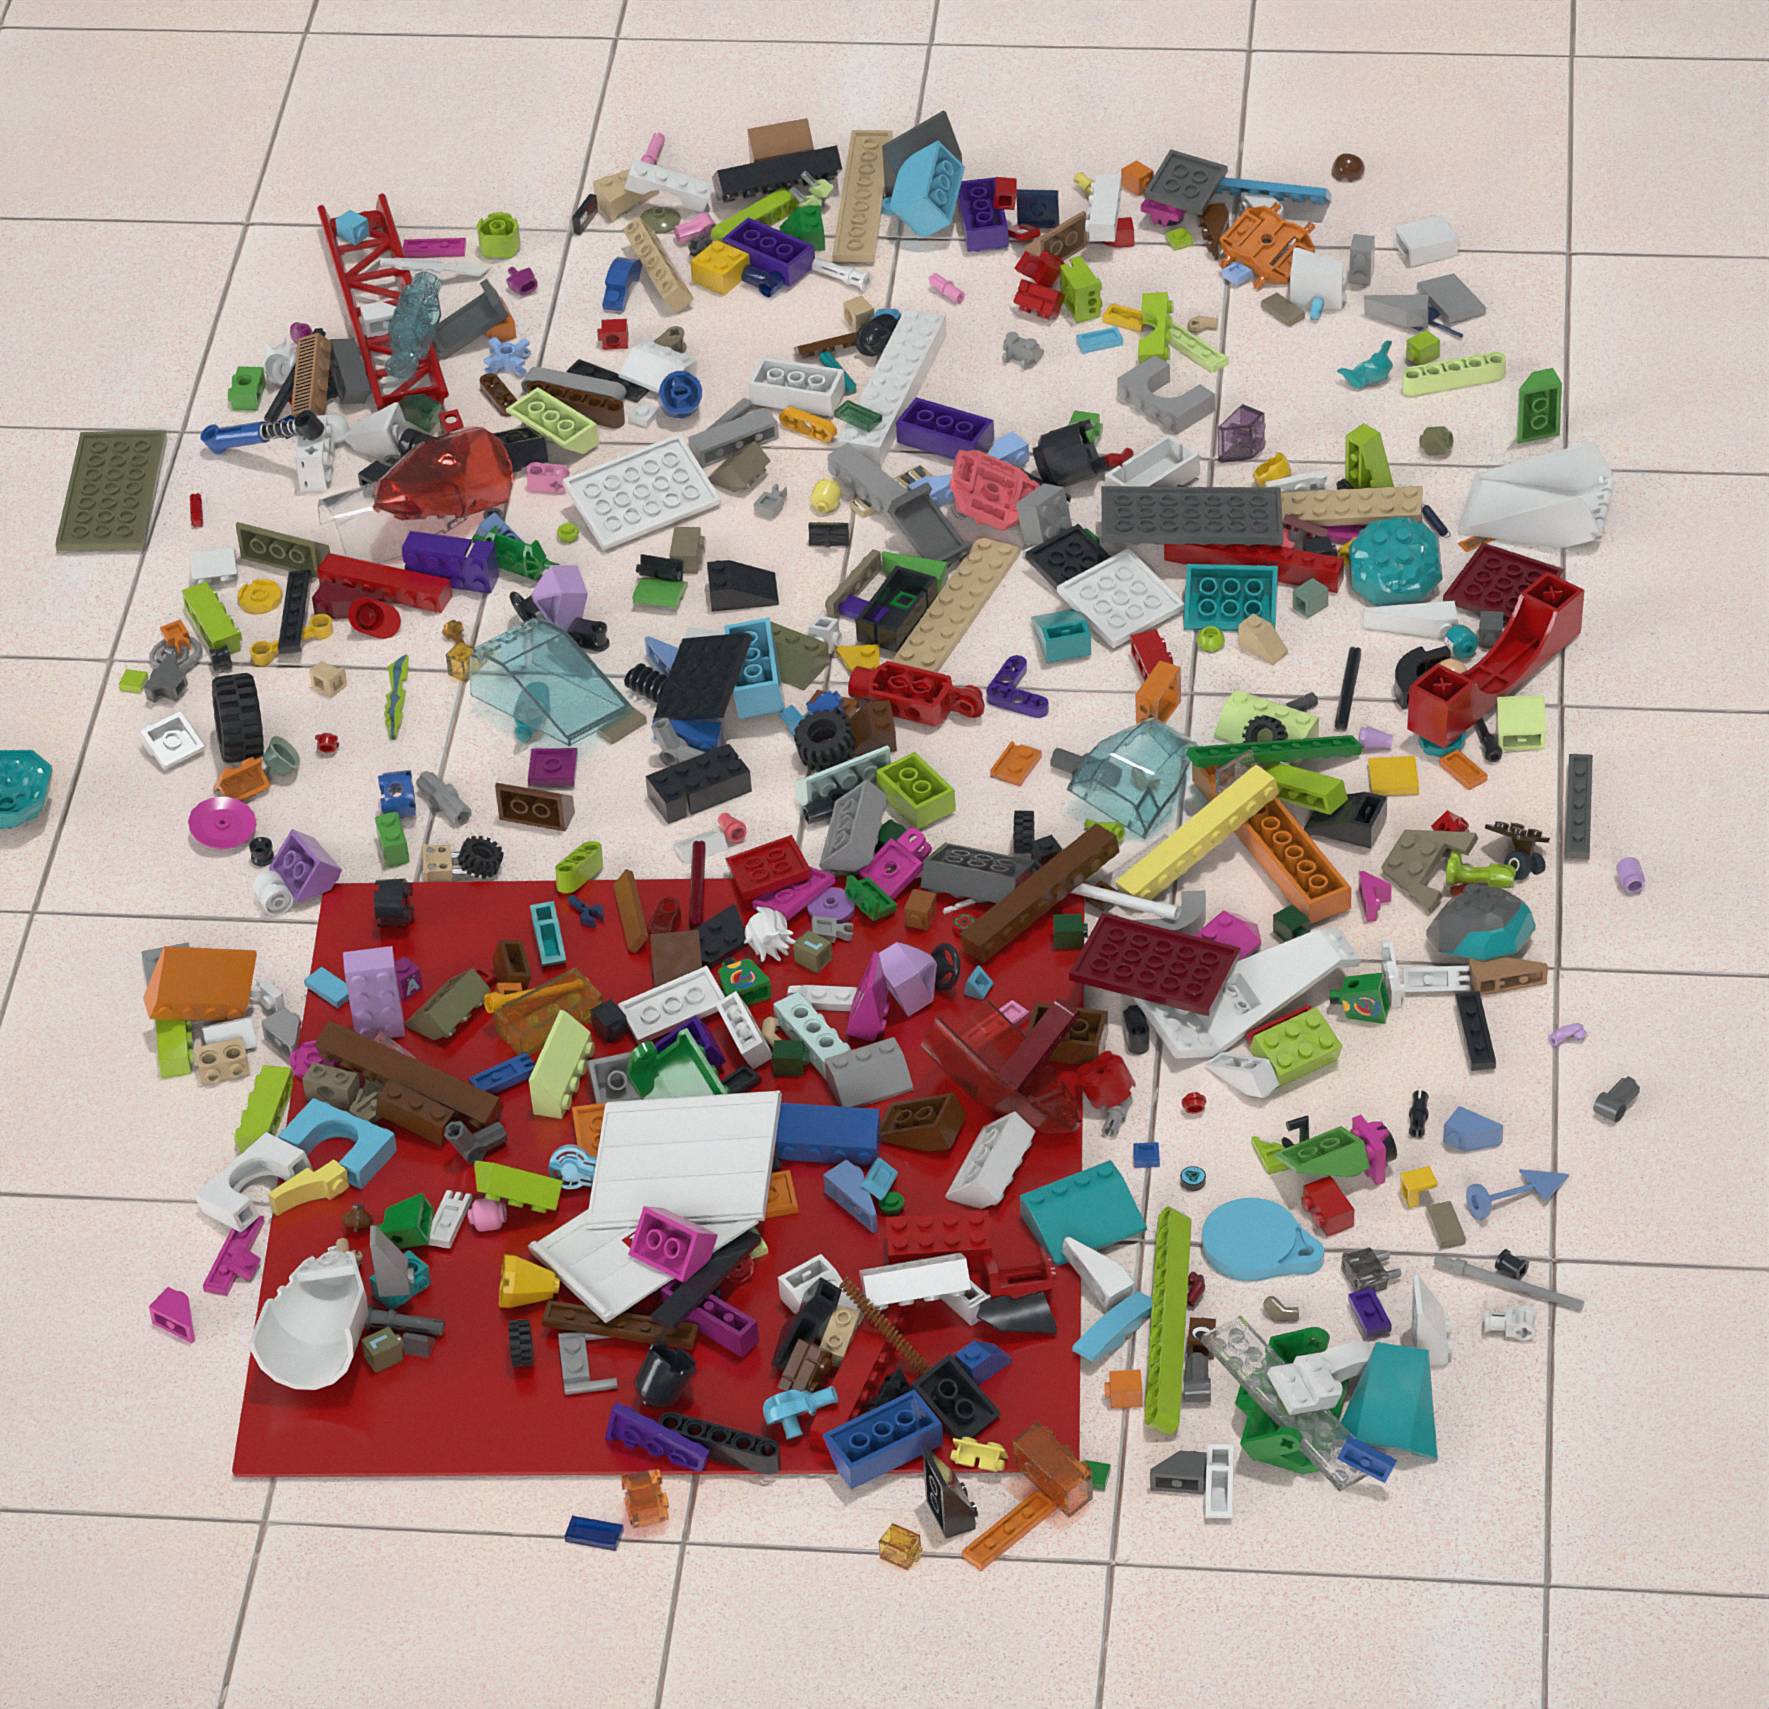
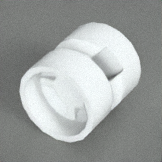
M266 871L256 877L252 885L253 891L265 911L270 915H280L289 910L293 904V895L279 873Z

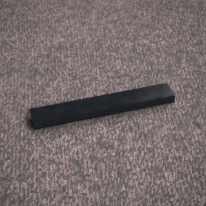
M311 570L293 571L288 574L278 642L279 654L302 652L312 581Z
M747 1230L713 1252L711 1259L684 1282L652 1314V1322L674 1331L761 1243V1236Z

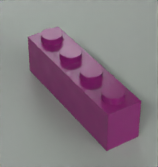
M674 1278L661 1289L662 1304L684 1282ZM712 1294L683 1321L699 1324L700 1333L741 1357H744L759 1342L757 1321Z

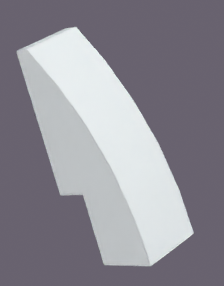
M1207 1444L1205 1518L1233 1519L1234 1444Z

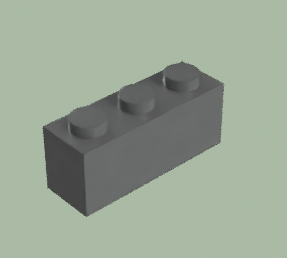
M355 338L331 339L330 370L340 403H365L372 390L366 376L365 365L361 360V351L357 347Z

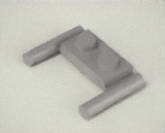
M582 1332L558 1334L565 1395L618 1388L616 1378L590 1381L585 1341L611 1337Z

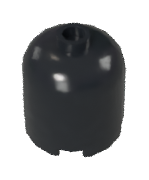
M665 1341L652 1343L634 1381L636 1393L642 1399V1402L651 1408H669L675 1405L698 1371V1369H695L696 1360L688 1352L678 1347L677 1351L666 1347L668 1342Z

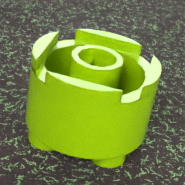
M496 212L488 214L487 219L483 220L481 218L478 221V241L483 257L513 258L521 245L518 220L516 218L513 219L511 214Z

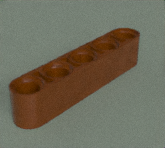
M540 380L532 381L527 385L528 393L538 387L597 425L620 428L625 424L624 405L618 399Z

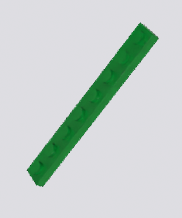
M1353 735L1195 746L1188 747L1186 756L1199 768H1206L1208 766L1225 767L1232 764L1248 765L1249 763L1288 762L1298 759L1310 760L1311 758L1329 759L1338 756L1350 757L1351 755H1361L1363 746Z

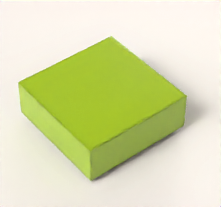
M126 669L119 682V689L141 693L149 678L148 672Z

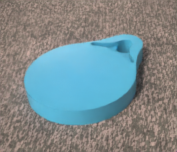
M1261 1198L1232 1200L1217 1207L1204 1222L1202 1249L1205 1258L1213 1268L1228 1277L1245 1281H1257L1289 1274H1311L1320 1270L1324 1264V1247L1321 1242L1306 1232L1286 1208L1270 1200Z

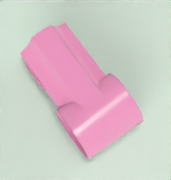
M699 213L695 216L694 220L673 227L676 240L681 244L690 241L693 236L699 237L700 234L707 235L711 239V231L716 226V223L708 213Z

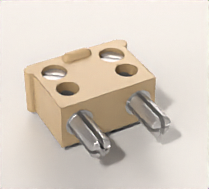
M423 844L424 882H453V876L468 875V870L463 871L461 868H452V860H458L460 851L451 852L450 844Z

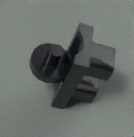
M809 522V546H849V523Z

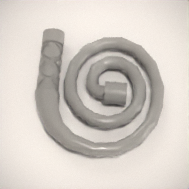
M190 637L189 641L195 646V651L189 659L188 647H180L184 650V654L177 662L179 670L183 672L196 665L203 652L201 644L193 637ZM165 639L161 640L149 653L150 663L156 668L160 665L154 660L157 650L156 656L160 662L164 660L162 657L164 651L165 654L169 653L178 659L179 654L173 648L175 645L169 647Z

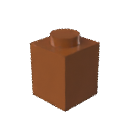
M917 889L912 890L904 908L905 926L929 930L937 912L936 893Z

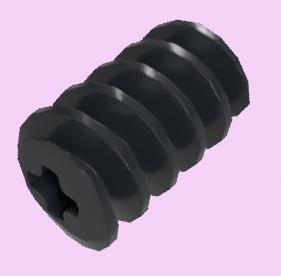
M639 663L628 671L624 679V685L658 703L668 678L665 674H660L659 671L646 667L644 663Z

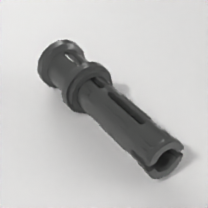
M368 1306V1316L364 1326L367 1330H370L371 1327L379 1329L390 1327L392 1332L404 1330L443 1336L445 1320L397 1314V1311L393 1309L389 1311L374 1310L373 1307Z

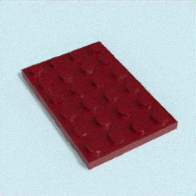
M1102 912L1069 972V980L1209 1017L1241 955V948Z

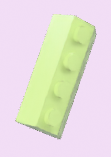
M538 387L506 408L507 413L565 449L585 454L599 444L597 424Z
M1235 689L1224 703L1214 733V738L1231 744L1243 743L1245 738L1242 737V733H1246L1244 727L1249 726L1248 721L1250 719L1255 720L1254 717L1256 716L1262 717V715H1266L1280 720L1281 724L1285 725L1286 729L1284 731L1288 733V737H1285V740L1319 737V717ZM1269 728L1260 730L1257 735L1258 742L1272 741L1273 739L1272 731ZM1302 759L1290 760L1287 763L1298 766Z
M563 1010L559 1011L529 1078L533 1113L562 1119L565 1111L570 1109L572 1095L578 1091L579 1079L586 1072V1061H588L589 1057L593 1056L595 1044L591 1040V1032Z

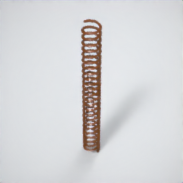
M846 1276L839 1285V1289L844 1288L843 1292H847L846 1296H850V1300H854L853 1304H857V1308L862 1307L860 1312L865 1311L864 1316L869 1314L868 1319H872L871 1323L876 1322L875 1327L880 1326L878 1331H882V1335L887 1334L885 1339L890 1338L889 1343L894 1341L893 1346H897L896 1350L901 1349L900 1354L905 1353L903 1358L908 1357L907 1362L912 1361L910 1366L915 1365L914 1370L920 1368L918 1373H922V1375L926 1373L931 1365L925 1367L927 1361L922 1362L924 1357L918 1359L920 1353L914 1355L917 1349L911 1351L913 1345L906 1348L909 1345V1341L904 1343L906 1338L899 1340L902 1337V1334L897 1335L899 1330H895L892 1333L895 1329V1326L889 1328L892 1322L885 1325L888 1318L881 1321L884 1318V1314L879 1316L881 1311L874 1313L877 1310V1307L872 1308L874 1303L866 1306L870 1299L864 1301L867 1295L860 1298L863 1291L856 1294L859 1291V1287L854 1289L856 1284L848 1287L852 1280L846 1282L849 1276Z

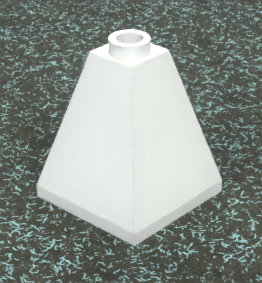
M393 403L353 424L350 430L346 432L345 438L347 444H350L355 451L381 459L388 455H399L403 460L404 456L399 453L398 444L402 433L409 427L399 403Z

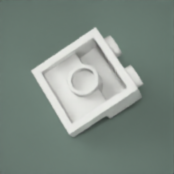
M181 711L174 715L168 714L161 721L155 724H148L140 731V741L150 756H155L163 770L204 751L203 743Z
M1319 1353L1297 1356L1293 1363L1270 1367L1267 1373L1289 1415L1334 1408L1342 1395L1340 1381L1333 1379L1330 1373L1331 1366L1327 1359L1323 1360Z

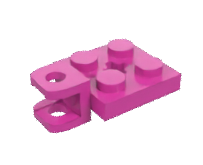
M912 827L897 842L891 838L874 855L873 861L859 871V874L863 878L869 877L894 900L923 870L922 862L931 853L932 846L926 842V837L920 831ZM917 836V838L910 842L911 837ZM922 846H924L923 850L920 851V852H918V850H919ZM897 866L893 873H889L888 869L890 867L895 868Z

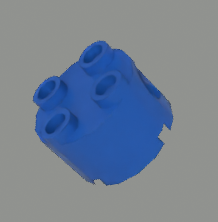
M687 371L669 373L662 381L658 391V402L661 409L667 416L673 418L691 416L697 411L702 399L700 381Z
M411 770L387 772L378 776L381 795H385V798H380L383 814L398 812L399 818L416 816ZM396 793H402L400 796H393Z

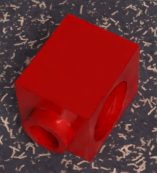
M627 319L601 320V328L597 329L598 341H602L603 350L628 349L629 333Z

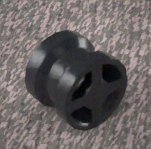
M227 645L217 650L214 648L209 649L214 671L224 666L227 668L232 667Z
M257 837L250 842L249 850L251 861L254 865L263 867L270 865L274 860L272 841L269 838Z

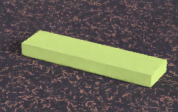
M1173 321V328L1169 329L1172 336L1171 346L1212 373L1229 364L1228 357Z

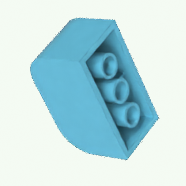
M939 141L917 151L899 169L890 202L891 210L919 237H927L952 224L965 166Z
M770 618L724 626L725 634L747 632L753 637L733 690L739 719L774 714L785 710L781 671Z

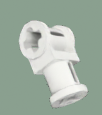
M1526 1305L1507 1307L1506 1313L1491 1312L1489 1309H1485L1484 1332H1489V1330L1505 1331V1337H1515L1523 1341L1530 1340L1536 1335L1534 1321L1537 1317L1536 1310Z

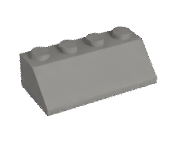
M866 779L835 801L819 864L822 869L857 871L863 866H868L873 861V853L878 842L877 837L882 826L881 821L886 810L885 804L888 795Z

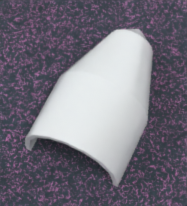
M337 1246L329 1247L328 1252L316 1260L313 1256L304 1260L289 1276L290 1282L286 1287L280 1286L277 1289L278 1295L274 1299H268L265 1302L249 1342L251 1352L261 1370L276 1382L294 1389L316 1390L334 1384L349 1368L368 1316L367 1297L354 1253L350 1251L340 1252Z

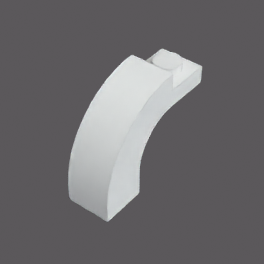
M1353 1341L1332 1347L1320 1353V1356L1323 1360L1327 1359L1331 1366L1330 1373L1333 1379L1339 1380L1341 1383L1348 1378L1362 1375L1373 1348L1369 1342Z

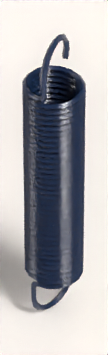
M1429 505L1423 506L1422 513L1439 535L1444 537L1449 532L1447 527Z

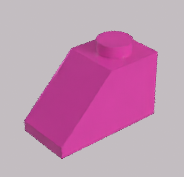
M167 1287L149 1305L152 1324L193 1343L195 1341L189 1298L182 1291H176Z

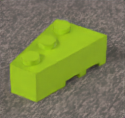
M1365 423L1361 424L1346 435L1345 479L1357 489L1394 487L1381 433Z

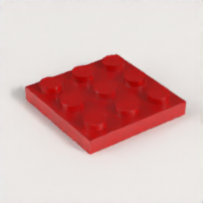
M792 835L725 858L727 867L745 901L756 899L765 893L778 891L785 886L801 883L813 877L811 869Z

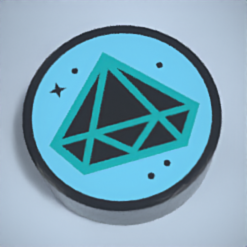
M1197 1166L1183 1169L1180 1175L1182 1187L1190 1191L1202 1189L1206 1184L1205 1171Z

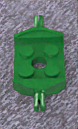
M494 526L486 537L474 534L472 537V543H475V540L495 542L498 568L537 581L542 576L544 570L549 569L551 565H560L546 558V554L538 540H534L529 545L498 534V526Z

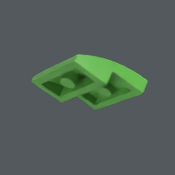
M644 577L640 580L633 593V603L677 608L679 600L684 598L688 582Z

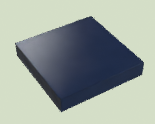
M1017 189V225L1027 223L1037 228H1055L1060 225L1059 190Z

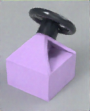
M551 565L536 585L532 595L524 599L518 592L513 591L509 597L513 608L529 628L533 630L539 628L536 613L541 611L554 629H568L575 618H583L588 592L577 565Z
M898 942L879 953L886 986L908 1017L933 1001L934 987L939 991L946 992L951 990L959 979L961 969L960 957L955 947L949 943L937 945L931 955ZM945 950L951 954L953 965H950L946 959ZM948 973H952L949 982L946 984H941V981L944 978V976Z

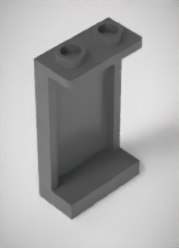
M488 279L480 283L484 293L437 325L432 326L426 320L437 353L442 352L446 358L450 357L510 316L500 296Z
M926 482L892 500L887 512L921 558L947 562L948 569L955 561L959 560L961 562L967 554L969 555V550H971L973 544L971 541L967 543L963 541L930 497L932 487Z

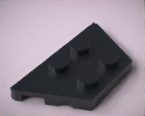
M732 904L693 929L699 930L702 967L707 966L711 970L723 963L725 959L732 957L748 946V943H744L746 940L745 930L735 904Z

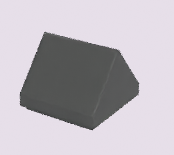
M414 1333L403 1334L404 1353L428 1358L436 1339Z

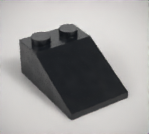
M529 426L488 434L502 468L506 471L509 470L510 473L519 472L530 463L539 462L543 464L549 462L545 437Z
M732 560L707 562L712 612L779 605L775 572Z
M950 1353L914 1381L904 1393L906 1394L915 1389L942 1423V1431L955 1439L961 1440L962 1437L973 1438L1001 1415L997 1407Z
M928 1447L923 1448L926 1502L945 1539L976 1529L975 1517H978V1511L975 1503L968 1500L965 1484L963 1482L959 1483L955 1473Z

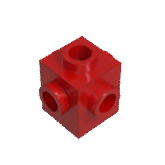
M1448 810L1431 825L1433 831L1470 832L1468 822Z

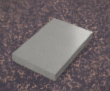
M1454 273L1417 282L1416 289L1422 295L1429 294V303L1448 323L1486 314L1487 307Z

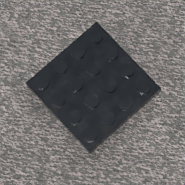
M746 632L683 638L671 666L668 681L664 685V690L656 706L653 719L701 720L723 718L753 637Z

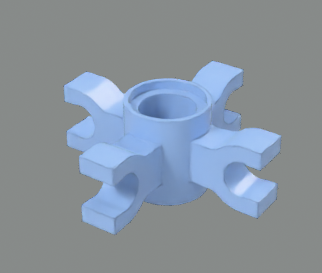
M496 337L488 340V343L493 347L489 350L490 354L494 357L483 359L484 363L489 366L485 368L486 373L495 374L499 368L503 371L514 370L519 377L527 373L526 369L522 367L525 364V360L521 357L531 355V351L526 348L530 345V341L523 338L514 345L509 342L501 344Z

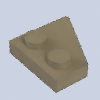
M366 1080L363 1089H359L356 1095L357 1099L352 1103L349 1113L362 1120H368L372 1124L380 1120L382 1117L376 1115L377 1096L384 1088L382 1083L374 1080V1082Z

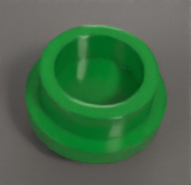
M887 1192L885 1197L881 1201L879 1200V1207L886 1215H897L904 1207V1198L897 1192Z

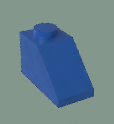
M973 1341L954 1354L955 1360L978 1386L1012 1362V1358L995 1344Z

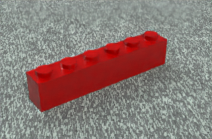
M328 553L317 569L320 586L324 581L382 595L384 600L433 612L442 613L452 598L450 579Z

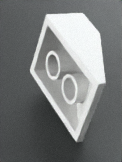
M1413 1274L1411 1328L1414 1348L1429 1350L1430 1366L1448 1365V1354H1453L1452 1338H1447V1334H1450V1319L1444 1317L1442 1305L1418 1274Z

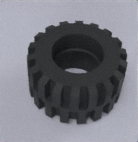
M824 709L823 712H819V710L814 711L815 714L806 715V719H801L799 726L795 728L794 741L799 757L804 766H808L810 770L816 769V772H821L846 762L854 756L853 752L856 751V741L850 722L846 719L845 715L839 714L838 711L833 710L829 712V709ZM831 739L825 743H819L823 740Z

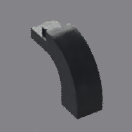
M1447 645L1425 651L1420 646L1409 651L1399 660L1395 669L1394 692L1402 710L1408 708L1410 686L1434 665L1451 658V650Z

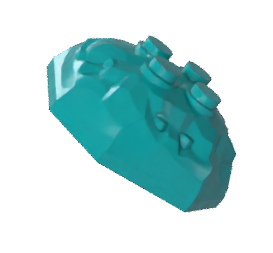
M1393 517L1391 519L1370 522L1365 529L1360 530L1358 537L1348 547L1352 590L1376 607L1422 602L1443 580L1439 537L1429 530L1425 524L1419 523L1415 519Z
M0 750V829H11L37 818L39 812L43 810L47 803L53 769L52 765L34 750Z

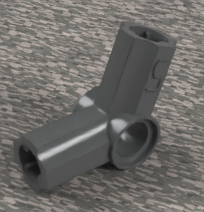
M452 1121L446 1126L444 1134L469 1164L481 1161L487 1151L508 1141L507 1134L499 1122L472 1134L461 1121Z

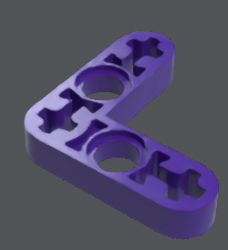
M1020 655L1009 657L986 689L987 702L993 706L1034 718H1042L1049 713V702L1046 697L1016 688L1027 672L1026 659ZM1007 678H1008V679H1012V681H1010V682H1003V681H1001L1002 679H1007ZM1014 699H1022L1023 701L1016 703V702H1013L1012 700H1014Z

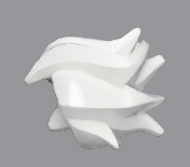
M286 337L275 348L266 344L267 353L262 362L268 380L279 385H283L296 362L297 356L293 349L297 348V344L286 345Z
M757 907L756 909L759 913L751 917L746 925V940L744 943H749L756 955L760 954L761 961H764L766 953L780 961L781 958L777 950L786 956L789 955L786 949H789L787 944L795 943V940L789 937L793 935V932L787 930L786 919L779 911L766 907Z

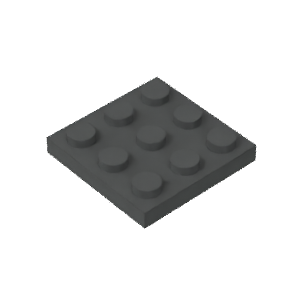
M1170 149L1145 190L1144 196L1152 201L1203 215L1226 176L1228 166Z

